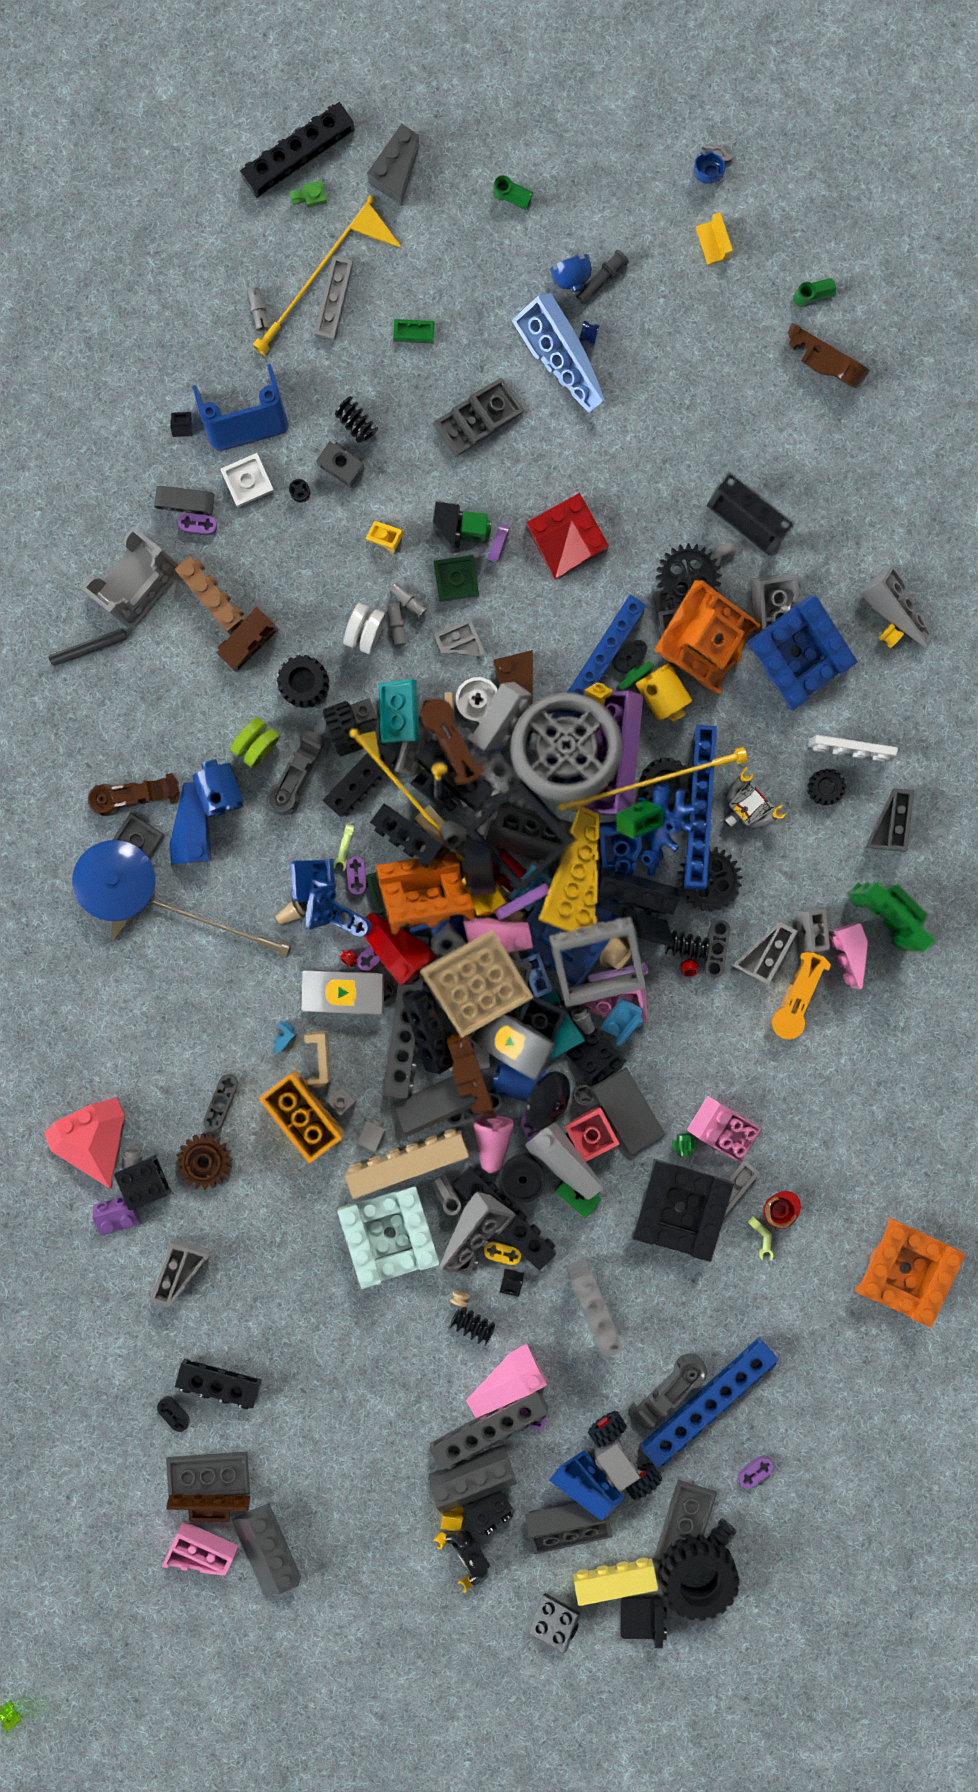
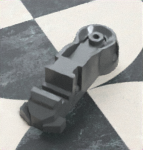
M302 731L300 735L302 742L297 751L293 753L295 757L292 763L288 762L278 784L272 786L268 796H266L267 805L275 814L285 816L297 810L300 803L299 792L322 749L328 750L330 746L323 736L314 731Z
M695 1354L680 1356L675 1362L674 1371L638 1406L634 1403L629 1406L632 1418L643 1428L651 1430L655 1427V1422L659 1416L664 1415L666 1417L668 1415L667 1411L671 1407L674 1409L692 1389L700 1387L707 1377V1368L703 1360Z

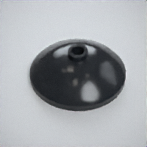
M558 1071L550 1072L542 1077L534 1086L529 1095L525 1111L526 1120L530 1126L536 1129H544L562 1116L567 1108L571 1092L569 1079L566 1075Z

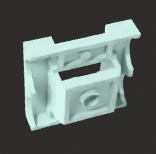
M416 1184L338 1208L337 1212L361 1289L380 1284L381 1281L419 1269L421 1271L440 1265V1259L433 1244L429 1224L421 1205ZM387 1227H392L395 1229L396 1234L394 1237L389 1238L385 1236L384 1230ZM413 1247V1249H409V1250H406V1251H403V1252H400V1253H397V1254H393V1255H390V1256H387V1257H384V1258H381V1259H377V1260H376V1258H379V1257H382V1256H385V1255H388V1254H392V1253H395V1252H398V1251H401V1250H404V1249H408V1248Z

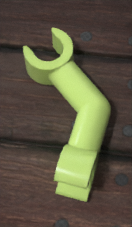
M346 824L339 854L334 862V869L339 862L344 865L343 871L346 869L348 862L346 859L347 851L354 832V826Z
M752 1217L748 1223L764 1237L763 1248L759 1251V1257L763 1260V1254L769 1252V1259L772 1261V1233L756 1218Z

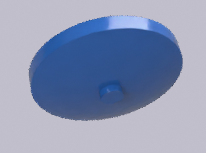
M120 840L103 841L87 849L78 859L72 876L73 891L82 908L98 919L111 922L127 920L139 914L152 899L156 885L154 868L146 854L135 845Z

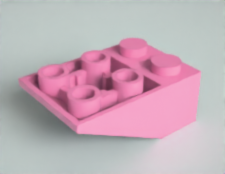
M849 923L829 931L831 934L829 942L837 950L836 960L840 967L843 966L845 971L843 978L846 985H850L851 988L862 989L868 941L861 923Z
M707 1096L687 1128V1131L698 1139L738 1162L743 1160L761 1130L760 1127Z

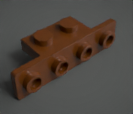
M177 1493L169 1495L166 1509L189 1510V1522H229L230 1511L249 1510L250 1496L241 1494L235 1496H224L222 1494L183 1495Z

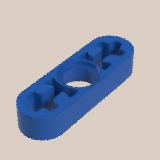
M336 901L333 902L332 910L337 911V913L333 912L331 922L359 937L370 934L372 924L367 918ZM344 912L349 915V921L346 924L341 920ZM353 924H363L362 926L365 928L364 931H360L361 928Z

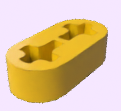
M491 1240L484 1247V1254L490 1260L508 1265H515L521 1260V1253L511 1244ZM495 1245L496 1250L501 1251V1253L494 1252L493 1255H490V1251L487 1248ZM514 1250L518 1257L509 1260V1256L505 1255L504 1252L511 1253Z

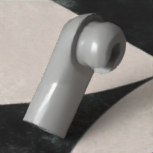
M727 542L716 547L711 560L718 559L714 565L719 566L723 556L735 555L737 552L736 546L733 543Z
M481 807L475 813L476 818L478 819L487 809ZM491 817L477 829L483 836L486 834Z

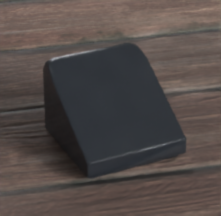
M191 412L171 413L170 428L173 437L193 436Z
M504 1269L499 1293L519 1297L524 1273Z

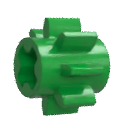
M677 1134V1139L672 1140V1149L677 1151L678 1156L693 1155L692 1150H697V1140L692 1139V1134Z

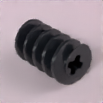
M349 396L338 406L335 411V417L340 418V422L345 425L346 430H351L350 434L352 437H356L357 443H362L370 439L377 432L378 427L371 428L374 422H366L369 416L367 414L361 416L363 409L356 410L358 403L351 404L350 402L353 397Z
M676 930L672 931L671 935L674 946L665 945L664 953L666 955L669 950H672V956H675L679 951L680 958H683L685 953H688V960L695 955L697 962L701 957H703L705 962L709 949V939L707 937L701 942L700 936H696L693 940L692 934H689L686 938L684 932H681L678 936Z
M462 1307L460 1310L458 1308L449 1328L456 1324V1332L463 1328V1336L470 1332V1340L477 1336V1343L480 1344L484 1340L486 1346L494 1332L495 1323L491 1322L488 1325V1319L484 1318L481 1321L480 1314L473 1318L474 1311L470 1310L466 1314L467 1307Z

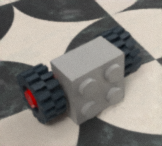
M618 1411L609 1412L606 1416L603 1415L600 1420L598 1419L596 1423L591 1425L592 1427L588 1429V1434L595 1443V1452L593 1453L596 1458L595 1462L601 1471L605 1470L606 1478L612 1487L616 1486L619 1492L626 1489L633 1500H640L641 1497H646V1494H651V1491L661 1484L662 1477L653 1463L643 1464L641 1468H637L635 1462L618 1437L621 1436V1433L625 1432L627 1425Z

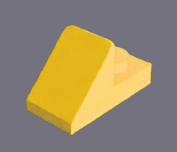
M374 521L365 539L385 547L394 554L404 531Z
M461 1506L443 1513L440 1529L460 1531L463 1521V1507Z

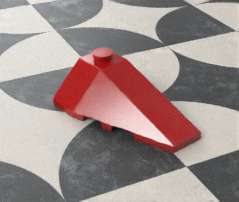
M369 913L365 917L371 922L372 930L364 938L388 971L401 985H411L421 974V970L429 966L438 957L424 941L413 937L406 931L398 929L397 933L392 934L390 923L379 916ZM359 924V925H358V926L361 928L360 931H364V929H365V928L362 926L363 924Z

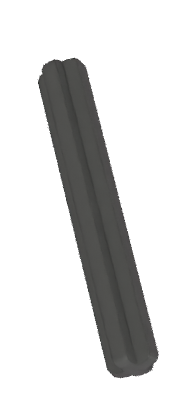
M118 629L49 655L50 663L56 666L126 640V633L123 629Z

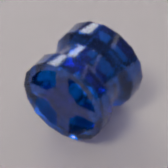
M584 320L579 341L583 342L586 340L590 344L595 345L600 325H591L588 321Z

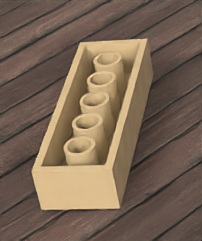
M456 1127L445 1130V1134L437 1137V1134L426 1137L425 1142L418 1144V1141L407 1144V1147L403 1150L395 1148L388 1151L386 1156L380 1157V1155L370 1157L367 1163L361 1164L360 1161L349 1165L350 1168L347 1169L344 1177L352 1199L468 1158L469 1150L462 1130H456Z

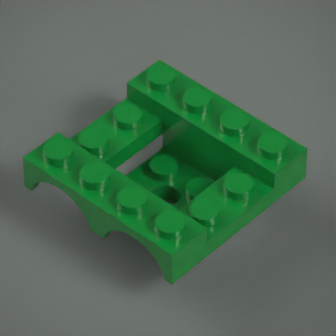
M876 881L872 885L869 882L861 885L858 882L847 893L850 896L848 900L855 907L868 908L875 916L880 915L884 919L882 923L889 930H895L889 937L892 939L891 944L899 951L902 949L903 951L925 953L936 942L922 927L928 914L899 884L882 886Z

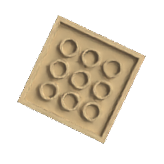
M494 930L487 932L421 970L422 975L461 1037L468 1035L533 998L529 988Z

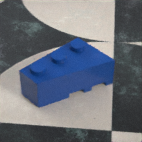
M585 1450L560 1465L549 1479L551 1483L601 1521L614 1513L625 1499L616 1487L610 1485L606 1475Z

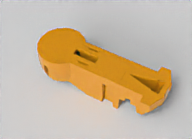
M814 952L801 953L799 957L801 958L800 968L797 973L793 974L795 980L793 984H789L781 1007L774 1011L771 1027L783 1039H795L803 1032L805 1028L803 1015L823 969L829 970L831 966L824 956Z

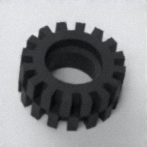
M823 769L815 772L807 784L809 788L807 792L808 794L810 793L811 800L823 806L832 805L843 798L842 795L846 792L844 791V788H846V784H844L845 779L840 776L841 773L835 772L836 770ZM827 779L833 783L834 790L830 795H824L820 792L819 784L822 780Z

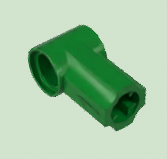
M498 176L494 181V197L497 200H505L521 209L527 210L534 192L513 183L508 176ZM503 185L507 188V190L500 191L498 187Z
M829 278L813 283H801L793 295L794 303L799 307H805L809 303L835 297V281ZM801 292H805L808 297H804Z

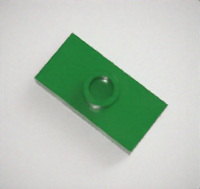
M394 319L393 341L434 344L435 321Z
M649 661L638 670L636 667L626 674L628 678L618 684L616 688L619 691L627 690L652 671L654 665Z

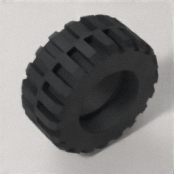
M698 1534L697 1537L692 1535L686 1536L687 1539L684 1540L680 1538L674 1546L670 1545L667 1548L668 1553L663 1554L661 1558L662 1563L659 1564V1580L664 1598L668 1602L669 1607L681 1617L686 1615L687 1619L695 1621V1618H699V1621H705L708 1617H711V1619L716 1618L718 1613L723 1614L727 1611V1606H732L734 1603L733 1597H737L739 1592L740 1579L732 1555L720 1541L716 1542V1539L711 1536L705 1538L704 1535ZM708 1567L716 1571L714 1578L702 1587L692 1588L681 1583L684 1576L692 1569Z

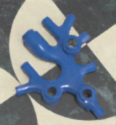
M657 784L653 793V803L663 807V826L641 835V839H646L649 843V849L643 852L641 857L642 863L648 866L647 874L649 876H655L656 867H659V862L664 857L661 849L664 845L674 852L680 847L672 840L670 834H675L681 830L691 833L694 831L695 826L686 823L684 815L699 812L698 805H684V790L676 791L674 811L670 812L668 810L670 789L667 784ZM639 797L638 803L647 800V798Z

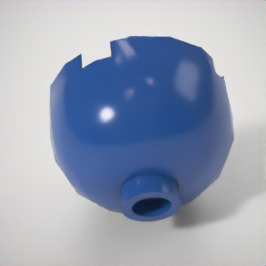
M584 254L585 258L580 259L579 255L563 260L557 263V269H554L553 266L550 268L552 277L560 288L565 290L571 289L572 292L584 288L583 284L589 280L592 271L588 254Z

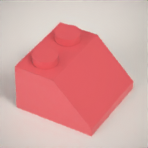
M600 1105L581 1114L565 1125V1129L575 1148L585 1161L619 1145V1141Z

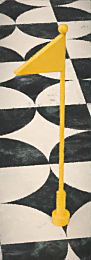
M373 196L367 197L366 204L278 322L273 323L262 339L257 338L252 344L262 355L265 356L270 350L268 344L281 328V323L351 230L390 245L401 247L370 205L375 202Z
M352 729L350 735L360 742L441 835L439 826L380 760L375 731L358 735V731ZM455 853V855L461 862L463 860H466V858H463V856L459 855L458 853Z
M740 747L734 749V754L713 759L710 763L595 795L582 801L567 804L560 803L558 809L564 811L568 808L573 812H577L581 806L585 807L597 799L711 766L719 767L732 762H737L738 765L744 764L748 761L745 749Z

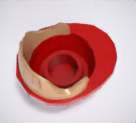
M781 1191L772 1195L763 1206V1216L766 1222L776 1229L790 1227L796 1221L801 1211V1201L791 1191Z

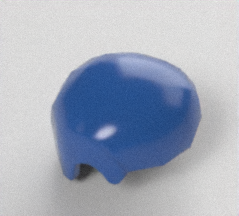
M712 151L708 154H702L701 152L695 159L694 173L697 179L704 184L716 183L721 180L725 173V162L721 156Z

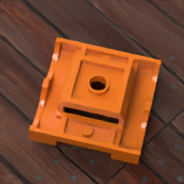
M695 580L655 647L654 652L667 661L676 664L712 693L721 694V683L724 676L732 666L740 662L743 657L741 650L745 640L754 630L760 628L761 624L705 582ZM719 633L721 641L716 645L714 638ZM687 645L692 646L694 649H696L698 652H700L701 654H703L705 657H707V658L710 659L711 661L709 662L708 660H706L704 657H702L701 655H699L697 652H695L693 649H691V648L688 647Z
M455 852L448 853L436 870L431 866L428 869L417 862L420 858L376 865L377 880L392 934L397 933V930L406 923L409 924V927L428 924L429 927L438 926L439 922L450 920V915L463 914L469 917L470 920H474V907L464 883L461 882L460 865ZM440 881H441L442 888H443V891H444V894H445V897H446V898H444V896H443V893H442V890H441V886H440Z
M888 1216L883 1238L878 1246L872 1250L866 1274L862 1281L855 1286L854 1290L858 1294L875 1302H880L932 1328L966 1254ZM904 1262L910 1265V1269L906 1273L900 1271V1265Z

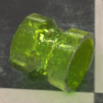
M11 1700L0 1706V1721L5 1732L15 1727L22 1720L21 1714L15 1711V1705Z

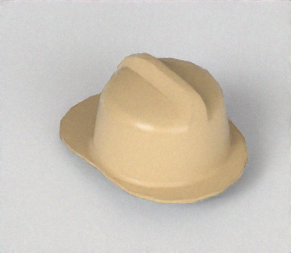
M628 935L609 940L599 958L600 964L603 967L613 966L620 970L630 963L632 952Z

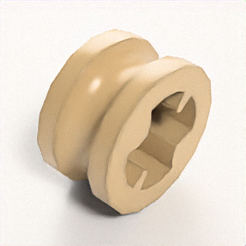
M454 1290L452 1293L454 1297L450 1299V1302L458 1306L467 1307V1299H470V1295Z

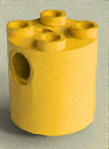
M670 663L665 664L635 683L658 722L664 718H669L672 722L686 715L684 706L693 701Z

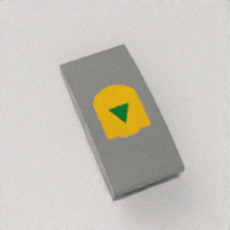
M303 970L301 1011L384 1014L385 973Z

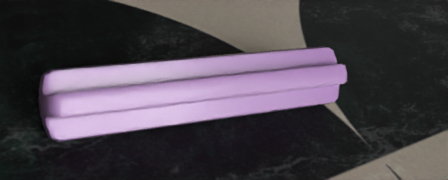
M641 963L643 975L648 974L646 963ZM634 965L620 970L614 969L588 976L589 983L633 973L635 968Z

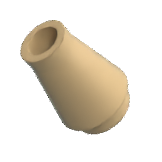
M292 900L275 917L282 926L303 918L307 910L301 901Z

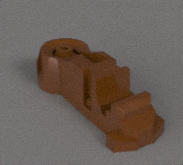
M792 323L787 333L790 338V349L794 350L797 345L799 347L802 344L805 345L804 350H806V353L801 363L821 375L834 376L855 389L863 383L870 372L867 367L805 331L800 326Z
M443 699L430 700L422 709V722L429 732L435 734L445 756L449 758L450 765L457 774L454 778L457 785L476 781L485 769L482 764L476 765L454 724L455 716L451 704Z
M173 773L166 774V778L156 781L146 780L141 784L134 782L118 786L109 784L95 785L88 794V805L98 815L111 816L123 807L169 799L171 804L178 803L181 792L179 790V782Z
M458 1032L453 1033L446 1040L454 1060L453 1076L462 1100L469 1097L475 1098L476 1104L471 1107L474 1114H481L485 1118L495 1117L496 1113L468 1035L461 1037Z

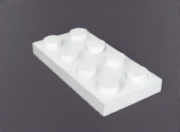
M821 735L810 738L808 742V747H812L815 752L824 753L831 750L834 755L840 756L851 753L853 754L852 757L865 759V757L870 756L873 757V761L885 762V760H890L891 757L897 756L898 750L897 747Z

